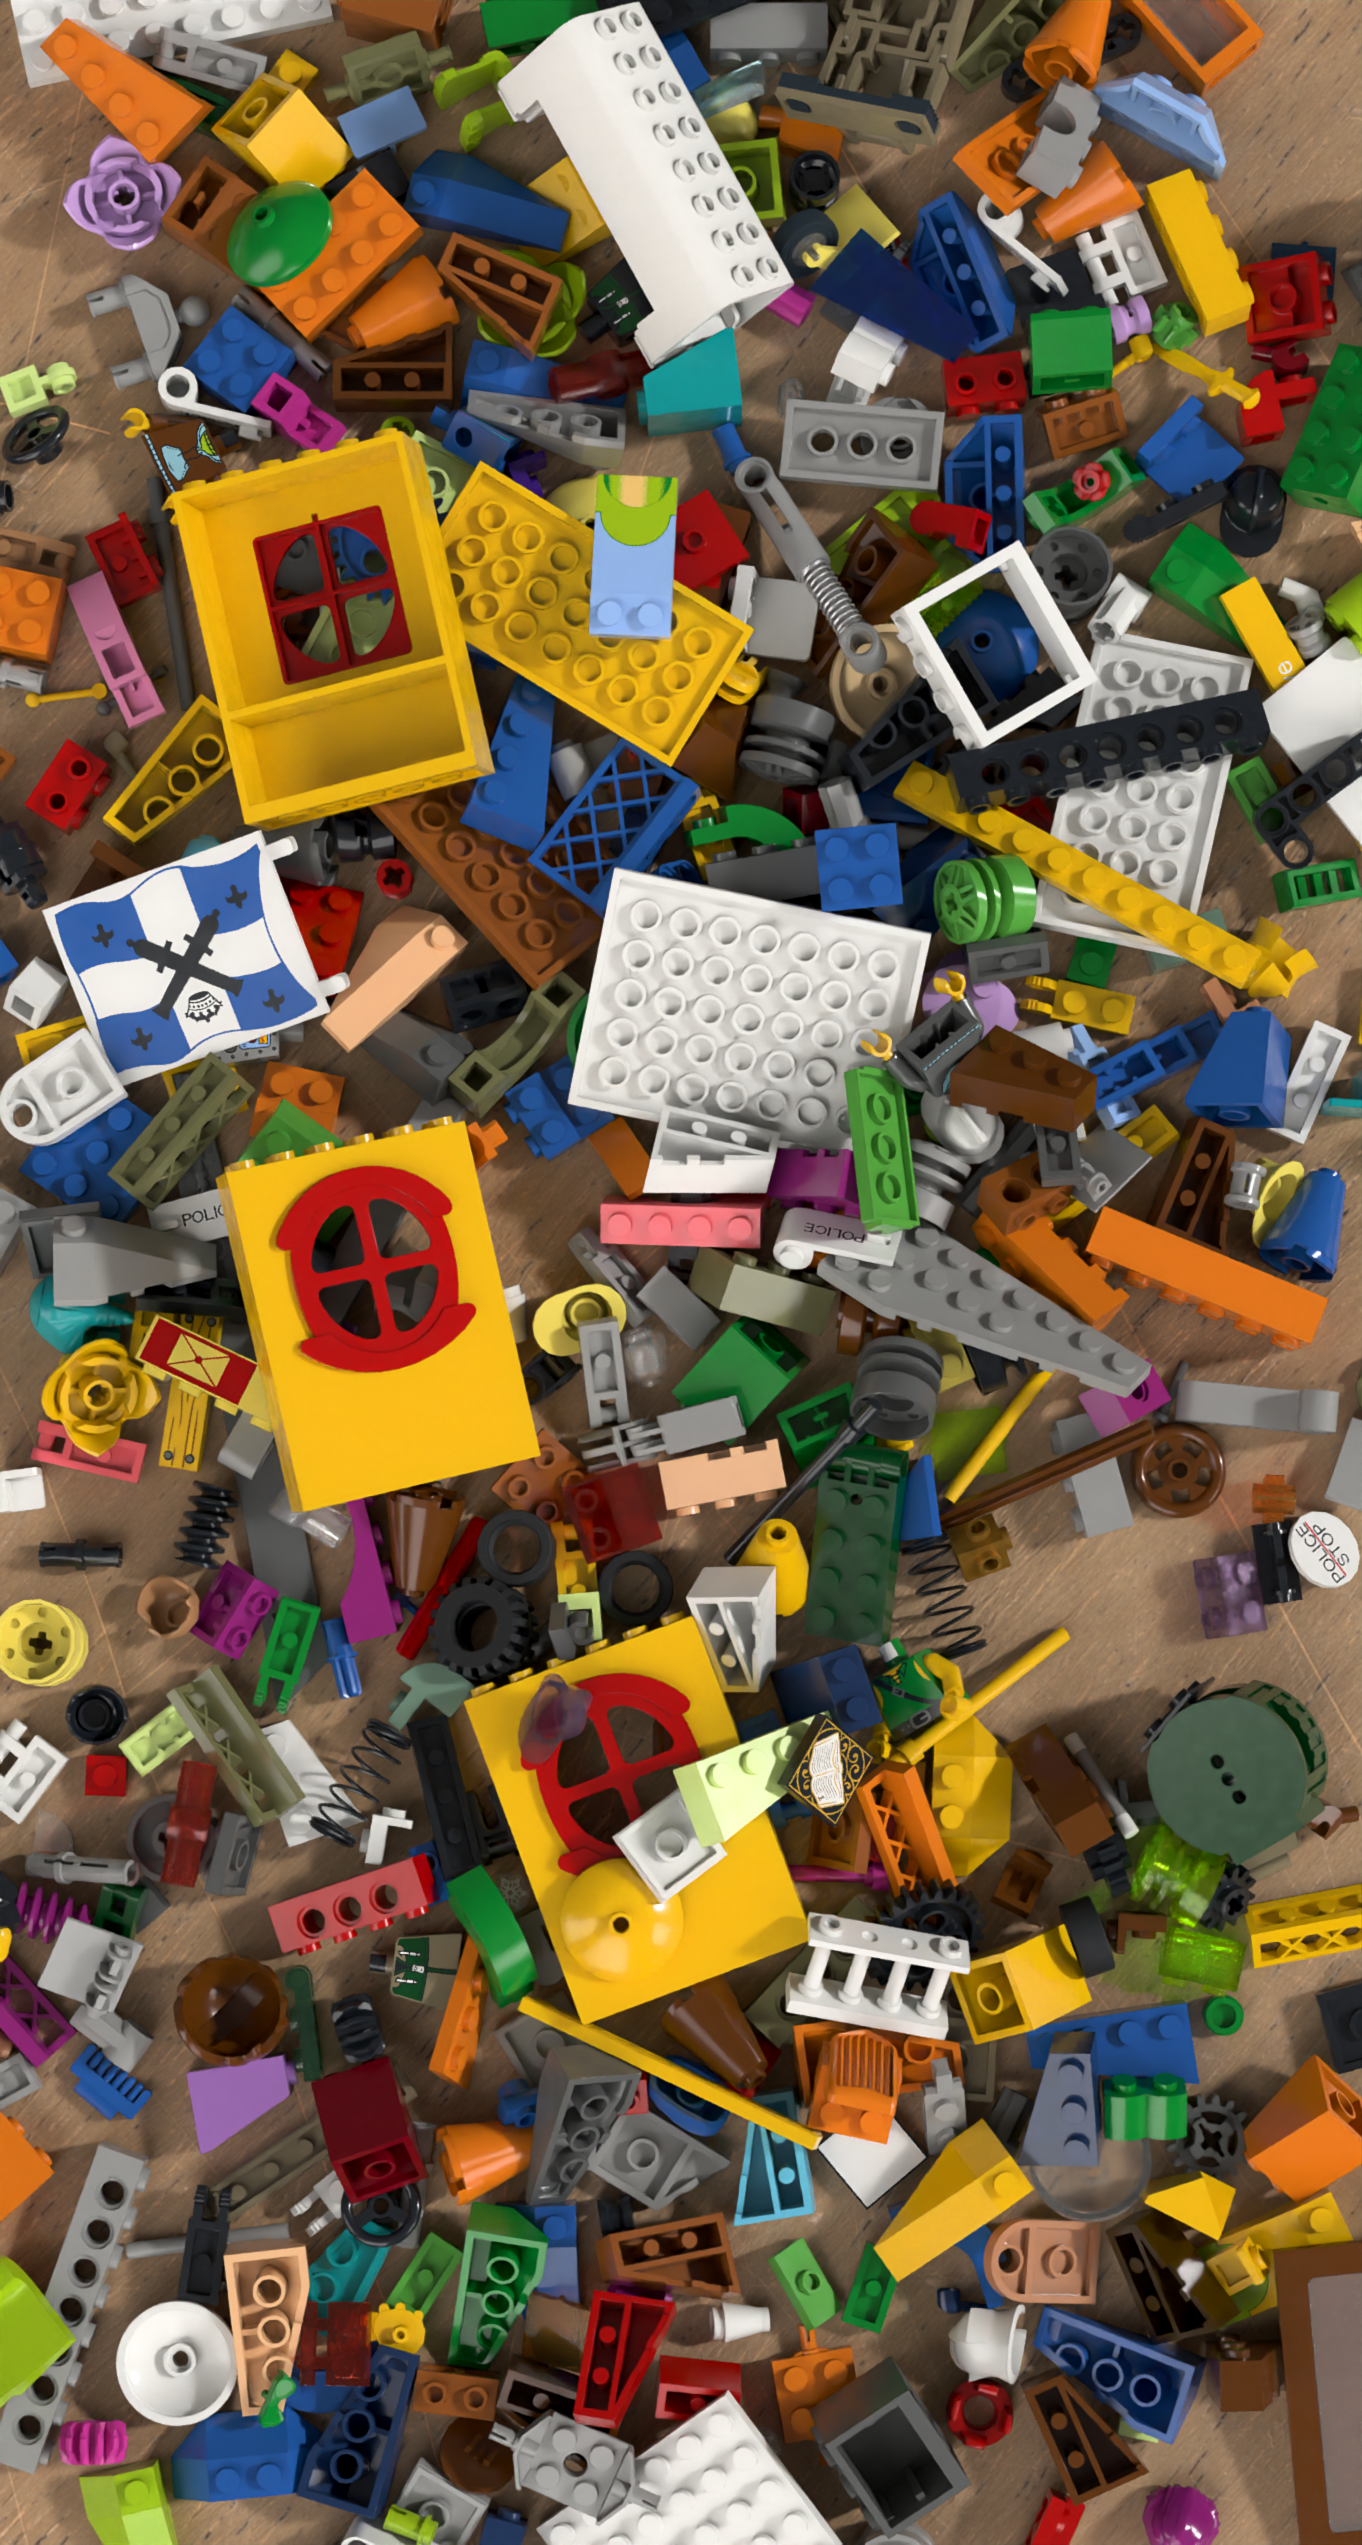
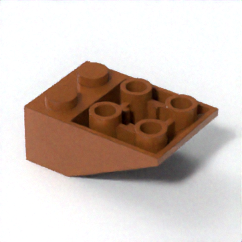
M205 155L162 216L161 221L167 235L243 285L247 284L234 273L229 265L227 242L237 215L258 192L238 176ZM248 284L261 297L265 296L258 287Z

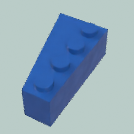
M518 673L508 690L489 741L495 774L475 778L459 822L534 852L545 829L555 696Z

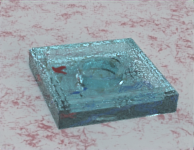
M758 60L711 80L699 89L690 92V95L703 118L706 119L765 94L767 73L762 61L759 62Z

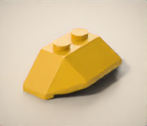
M941 1715L938 1718L934 1719L933 1725L936 1722H938L941 1718H943V1716ZM974 1715L934 1744L931 1749L929 1806L954 1875L967 1877L1010 1839L1013 1763L1004 1747Z

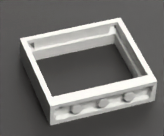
M1019 540L890 615L900 632L896 636L908 646L914 657L913 664L916 671L922 678H926L934 692L933 699L936 706L942 713L947 714L954 727L955 739L960 738L967 751L986 747L1099 680ZM999 567L1066 685L987 731L919 612Z

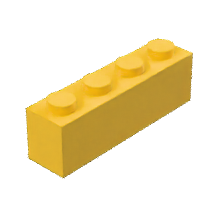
M1189 168L1146 185L1144 203L1187 299L1198 315V323L1204 337L1248 321L1251 304H1254V296L1248 282H1241L1236 271L1239 269V264L1232 247L1226 248L1221 238L1224 232L1218 215L1216 213L1211 215L1207 207L1208 194L1202 180L1196 181Z

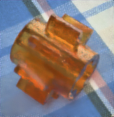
M1266 1474L1263 1476V1483L1253 1484L1252 1513L1263 1514L1262 1523L1284 1522V1515H1294L1296 1503L1295 1485H1286L1285 1475Z

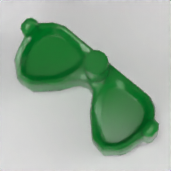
M278 2370V2375L272 2380L269 2391L263 2390L261 2393L265 2401L258 2414V2422L263 2428L274 2427L283 2422L284 2417L278 2407V2403L289 2397L296 2390L295 2382L283 2370Z

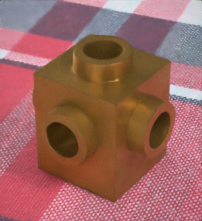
M992 1513L946 1529L950 1543L953 1546L954 1557L958 1566H960L966 1583L1011 1567L1007 1550L1013 1549L1009 1533L1006 1526L998 1528Z

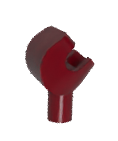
M1294 338L1281 342L1275 347L1254 344L1251 354L1252 360L1270 363V369H1272L1274 378L1278 381L1283 377L1294 374H1301L1303 377L1308 371L1310 362L1305 353L1293 356L1296 354L1294 345L1298 343Z

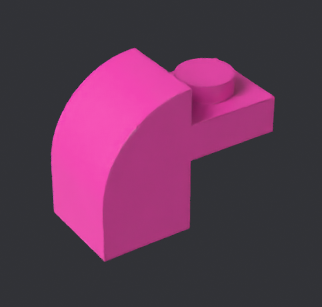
M273 372L251 402L261 418L272 421L273 429L297 448L301 446L306 450L320 449L321 452L332 450L335 447V443L347 431L341 422L313 405L303 390Z

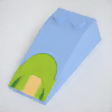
M597 475L589 616L590 637L671 640L678 478Z

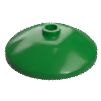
M297 180L275 184L255 195L237 215L228 237L227 258L231 269L242 281L256 287L276 286L301 274L316 260L329 239L333 225V210L329 199L314 184Z

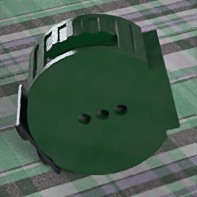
M1212 1676L1201 1684L1197 1680L1194 1681L1187 1690L1183 1688L1168 1705L1171 1710L1162 1719L1159 1717L1144 1733L1148 1741L1140 1751L1143 1753L1150 1748L1147 1763L1149 1788L1154 1804L1167 1825L1180 1838L1200 1850L1220 1856L1228 1852L1236 1866L1300 1830L1326 1810L1318 1796L1324 1792L1327 1781L1328 1755L1325 1740L1316 1720L1308 1709L1293 1695L1270 1683L1253 1680L1248 1684L1226 1685L1201 1697L1214 1682L1215 1678Z

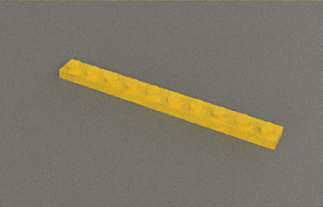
M913 760L894 790L895 799L949 829L968 837L971 841L997 855L1012 853L1019 856L1029 867L1031 874L1239 989H1242L1261 958V950L999 806H993L987 812L977 815H971L968 812L957 814L947 778L916 760Z

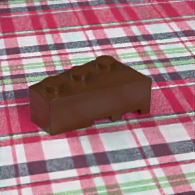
M452 322L442 324L438 329L419 335L415 333L405 336L404 340L382 347L378 345L333 360V402L336 412H433L439 402L454 409V330Z
M1201 1116L1187 1119L1145 1223L1227 1256L1228 1246H1225L1227 1221L1230 1220V1208L1224 1203V1197L1230 1192V1183H1232L1233 1172L1230 1168L1231 1163L1234 1162L1235 1131Z
M1226 2333L1215 2335V2341H1205V2357L1208 2358L1206 2363V2390L1221 2412L1263 2411L1273 2402V2397H1279L1280 2391H1285L1281 2339L1240 2340V2335Z
M1058 2367L1020 2383L1074 2507L1149 2473L1145 2463Z

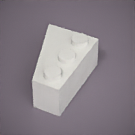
M776 1566L704 1567L686 1599L723 1692H759L776 1662Z

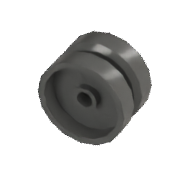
M185 1792L160 1795L145 1802L133 1814L127 1829L128 1853L131 1859L138 1863L139 1870L147 1878L160 1883H181L202 1873L207 1861L211 1857L213 1858L217 1844L214 1840V1832L218 1820L214 1811L201 1798ZM176 1829V1835L182 1837L181 1843L172 1844L169 1841L168 1835L171 1830Z

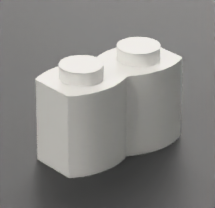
M865 311L842 344L831 373L871 393L875 392L879 384L886 387L896 366H900L909 348V345L903 343L907 332Z

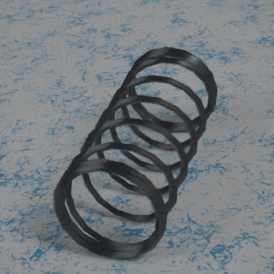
M942 1533L941 1536L931 1537L901 1548L899 1552H902L901 1556L946 1548L908 1571V1575L915 1576L953 1569L919 1588L915 1593L917 1596H925L961 1589L923 1612V1616H935L970 1609L934 1629L930 1634L932 1637H939L976 1630L938 1653L945 1659L952 1660L987 1647L988 1643H986V1639H981L955 1648L978 1635L983 1629L980 1626L939 1632L971 1614L975 1609L974 1606L966 1605L930 1612L967 1590L965 1585H956L922 1592L956 1573L960 1568L958 1565H946L915 1571L952 1549L953 1546L950 1544L933 1546L949 1539L947 1533Z
M373 1718L368 1719L366 1728L362 1729V1734L376 1750L364 1746H354L351 1748L353 1757L366 1769L348 1764L340 1767L344 1778L355 1788L337 1783L329 1785L331 1794L344 1807L332 1803L318 1804V1809L328 1821L317 1816H312L311 1820H309V1824L315 1830L348 1848L354 1847L358 1840L357 1837L330 1818L324 1812L322 1806L341 1810L365 1822L369 1820L343 1801L334 1792L333 1787L352 1791L376 1803L380 1801L356 1784L344 1772V1768L363 1772L390 1784V1780L377 1773L362 1761L355 1753V1749L371 1752L397 1765H401L400 1761L377 1746L366 1735V1730L373 1732L381 1739L398 1748L410 1750V1746H412V1741L403 1733Z

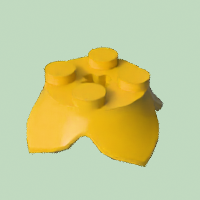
M102 1338L86 1343L75 1350L74 1353H67L61 1357L59 1366L48 1377L42 1390L41 1404L48 1417L63 1423L68 1437L77 1447L90 1455L99 1457L115 1445L120 1437L121 1426L125 1420L139 1419L147 1415L162 1397L153 1377L141 1371L143 1367L132 1363L128 1359V1352L121 1343L113 1339ZM99 1384L101 1390H95V1395L90 1396L88 1394L89 1390L94 1385Z

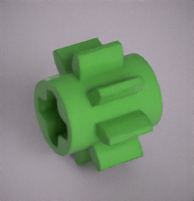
M1169 301L1166 306L1161 304L1151 316L1152 321L1156 323L1152 327V337L1164 349L1174 350L1177 348L1181 350L1184 346L1189 347L1200 334L1194 328L1198 324V315L1185 302L1176 301L1173 304L1172 301Z

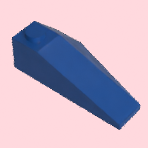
M437 149L412 173L403 209L420 227L451 233L455 232L457 234L561 253L571 218L567 211L477 158Z

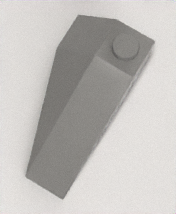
M469 389L467 414L579 464L588 465L592 469H620L625 445L626 409Z
M54 1216V1306H96L108 1303V1296L129 1292L131 1297L143 1295L144 1288L159 1284L172 1288L217 1277L216 1244L96 1216Z

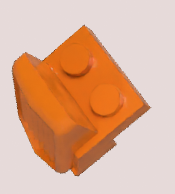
M867 2028L836 2033L831 2038V2042L823 2040L814 2075L815 2086L807 2114L806 2126L887 2145L902 2083L903 2058L898 2057L896 2048Z

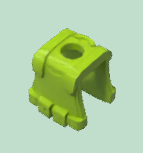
M495 50L482 55L479 63L458 71L451 67L441 72L440 76L435 78L433 95L441 111L445 110L491 83L498 92V82L514 67L506 55L501 51ZM503 100L465 116L460 129L459 142L467 153L477 148L484 136L506 124L511 128L519 123V121L514 122Z

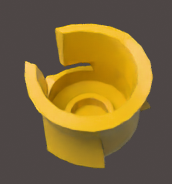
M1262 916L1258 917L1253 934L1245 941L1261 950L1262 955L1242 989H1246L1251 998H1276L1283 996L1287 999L1296 981L1306 973L1319 968V966L1305 947L1299 951L1293 949L1280 937L1283 928Z

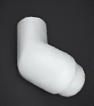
M1283 577L1276 595L1293 601L1299 615L1309 611H1318L1324 620V606L1318 591Z

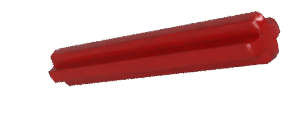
M474 1516L442 1568L433 1590L428 1592L396 1647V1652L408 1660L416 1658L429 1636L428 1626L434 1625L435 1619L430 1618L432 1609L438 1611L441 1605L436 1600L441 1594L448 1596L450 1594L448 1587L453 1583L459 1584L477 1554V1541L483 1526L488 1521L479 1516Z

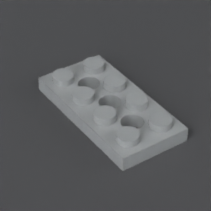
M787 398L779 474L780 480L937 494L945 412ZM819 433L829 434L834 439L833 447L826 452L815 450L811 444L814 436ZM864 436L873 442L874 447L869 454L860 456L852 451L851 443L857 437ZM905 440L912 445L913 452L905 459H897L890 452L891 445L895 441Z

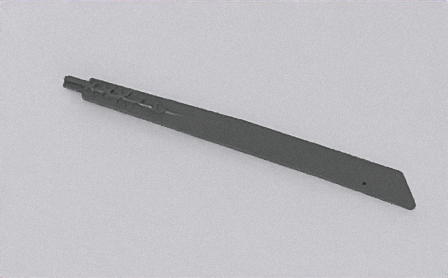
M191 1073L177 1074L172 1077L176 1091ZM209 1121L206 1122V1124L201 1128V1130H203L207 1126ZM215 1138L178 1181L181 1199L218 1189L215 1178L223 1175ZM184 1151L180 1153V1155L175 1159V1161H177L180 1158ZM229 1236L209 1241L208 1243L216 1244L217 1277L215 1278L237 1279L238 1275ZM224 1318L220 1345L257 1362L248 1321L243 1324H233ZM239 1409L235 1416L223 1411L228 1437L243 1412ZM276 1443L253 1480L235 1471L254 1576L279 1592L262 1621L266 1647L276 1619L272 1617V1614L278 1612L283 1596L320 1607L301 1512H291ZM321 1613L298 1685H294L290 1701L327 1663L326 1659L329 1658L326 1640L320 1624L323 1623ZM272 1678L274 1696L277 1702L285 1681Z

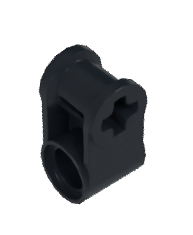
M544 1349L537 1353L531 1362L522 1369L523 1379L532 1380L539 1387L538 1395L534 1399L528 1400L530 1409L539 1406L556 1390L558 1391L582 1370V1364H576L569 1355L557 1356L549 1354ZM551 1357H553L560 1364V1366L564 1369L563 1371L557 1366V1364L551 1359Z

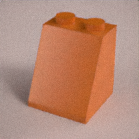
M1314 2054L1306 2060L1243 2131L1247 2148L1244 2151V2155L1253 2170L1257 2172L1262 2171L1280 2194L1285 2192L1295 2203L1299 2204L1362 2165V2097Z
M0 2112V2223L55 2173L50 2168L52 2161L40 2147L36 2146L33 2148L23 2137L25 2130L20 2123L12 2116L6 2118L2 2112Z

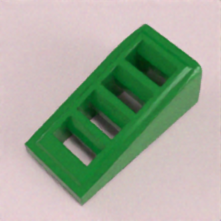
M1355 858L1310 865L1297 870L1287 869L1272 876L1280 913L1362 897ZM1336 870H1341L1345 888L1343 892L1339 890ZM1321 873H1325L1326 883L1329 891V894L1326 895L1324 892ZM1307 876L1309 877L1313 897L1308 895L1305 881Z

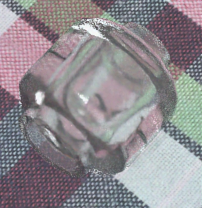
M640 1325L635 1329L630 1328L621 1334L625 1379L629 1382L640 1383L642 1387H651L661 1383L664 1380L663 1375L671 1369L673 1363L665 1335L659 1330L652 1329L650 1325Z

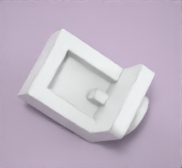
M383 1807L382 1814H373L371 1829L363 1828L359 1852L366 1853L365 1863L383 1864L389 1825L413 1828L414 1819L406 1818L407 1810Z

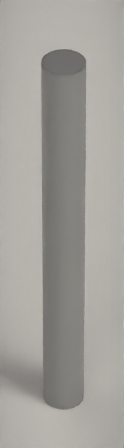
M286 2222L232 2229L229 2231L228 2243L265 2238L277 2240L290 2239L289 2225ZM186 2235L127 2243L128 2259L182 2253L185 2248Z

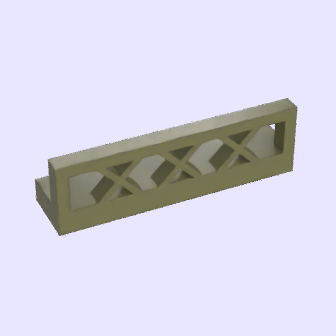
M210 1051L107 1175L134 1198L154 1211L256 1089ZM239 1085L238 1089H237V1090L233 1093V1095L227 1100V1097H228V1096L233 1092V1090ZM209 1121L207 1126L203 1130H201V1128L206 1124V1122ZM184 1151L180 1158L177 1161H175V1159L180 1155V1153ZM156 1182H158L154 1189L148 1194V1196H146V1194L153 1187V1185Z
M218 1665L209 1667L191 1683L175 1687L166 1694L255 1828L278 1820L306 1797ZM186 1696H187V1698L189 1699V1701L191 1702V1704L193 1705L194 1708L191 1707V1705L189 1704V1702H188L187 1699L185 1698ZM254 1800H256V1801L258 1802V1804L260 1805V1807L262 1808V1810L264 1811V1813H262V1811L260 1810V1808L258 1807V1805L256 1804V1802H255Z

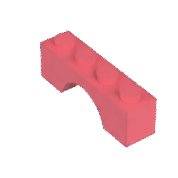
M607 1195L600 1204V1243L760 1249L765 1240V1200L723 1199L708 1203H669L653 1200L647 1196H638L629 1201L625 1195Z

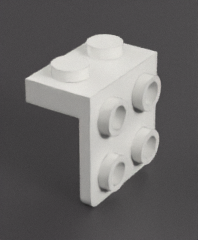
M738 564L737 576H731L728 586V599L732 600L730 614L755 629L740 654L744 653L750 656L800 662L808 661L812 654L819 605L812 598V594L805 587V583L759 577L754 566Z

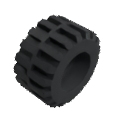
M478 1576L477 1579L472 1577L463 1578V1586L457 1583L448 1587L450 1594L448 1596L441 1594L436 1600L441 1604L438 1611L434 1609L431 1611L430 1618L435 1619L434 1625L428 1626V1635L435 1637V1640L430 1642L432 1651L439 1653L437 1659L441 1664L448 1666L449 1670L456 1674L481 1683L482 1681L498 1683V1678L506 1681L509 1679L508 1676L512 1675L513 1669L519 1672L526 1667L523 1660L526 1657L532 1659L535 1650L530 1649L532 1642H539L540 1635L534 1632V1627L539 1626L538 1617L531 1614L535 1608L530 1601L524 1599L525 1595L498 1580L485 1576ZM494 1609L498 1621L496 1634L490 1644L481 1650L475 1651L471 1643L472 1626L479 1615L487 1610Z

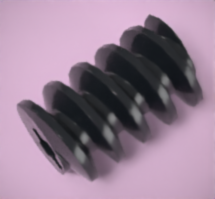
M194 1480L193 1486L200 1490L202 1494L188 1497V1501L196 1506L197 1510L184 1511L183 1516L192 1522V1526L179 1527L178 1531L188 1539L187 1541L174 1542L173 1546L183 1555L182 1557L173 1558L209 1569H219L221 1564L211 1556L212 1554H223L226 1549L217 1543L216 1540L230 1537V1533L221 1527V1524L233 1523L235 1521V1518L226 1511V1508H237L240 1503L231 1496V1493L235 1492Z

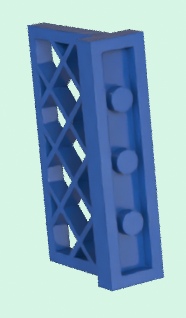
M621 737L528 858V862L604 919L614 868L619 867L644 872L702 796L699 785L688 777L684 778L665 763ZM626 748L639 757L641 771L618 774L616 761ZM645 762L655 769L646 770ZM612 767L613 775L605 776ZM664 775L675 783L666 795L649 797L647 777ZM642 778L645 798L622 802L619 782ZM614 782L617 802L594 806L592 792L600 784ZM588 799L589 807L581 808ZM659 803L655 810L652 812L651 804ZM646 805L648 819L641 827L626 829L623 809ZM618 810L621 830L598 833L595 813ZM590 814L593 834L570 837L568 823L574 816ZM564 830L565 838L557 839ZM635 835L628 844L627 836ZM622 837L623 852L615 859L601 860L599 840ZM594 841L596 861L574 865L571 844ZM566 845L569 866L551 868L541 860L549 848ZM611 866L607 873L603 875L602 867ZM598 868L599 883L588 895L577 887L575 872ZM570 872L571 882L561 874Z

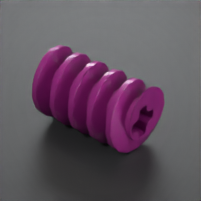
M23 1882L17 1890L18 1894L15 1903L21 1916V1924L15 1931V1934H20L28 1925V1937L30 1939H35L43 1930L44 1943L51 1944L57 1935L59 1936L67 1916L93 1925L96 1912L93 1916L89 1915L87 1902H84L77 1911H74L72 1897H69L62 1906H59L57 1892H53L48 1900L44 1901L42 1887H38L32 1896L27 1895L26 1882Z

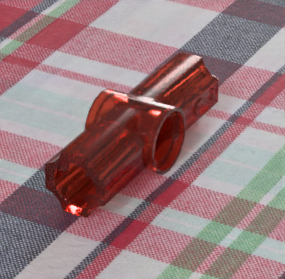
M607 350L590 356L586 361L551 367L547 371V386L550 396L555 400L556 404L596 396L598 400H607L621 396L630 391V389L643 387V377L659 367L651 369L641 350L620 354L619 350Z
M183 1760L177 1785L176 1801L171 1805L165 1839H168L161 1873V1883L195 1888L201 1862L202 1846H206L212 1816L210 1804L218 1766Z

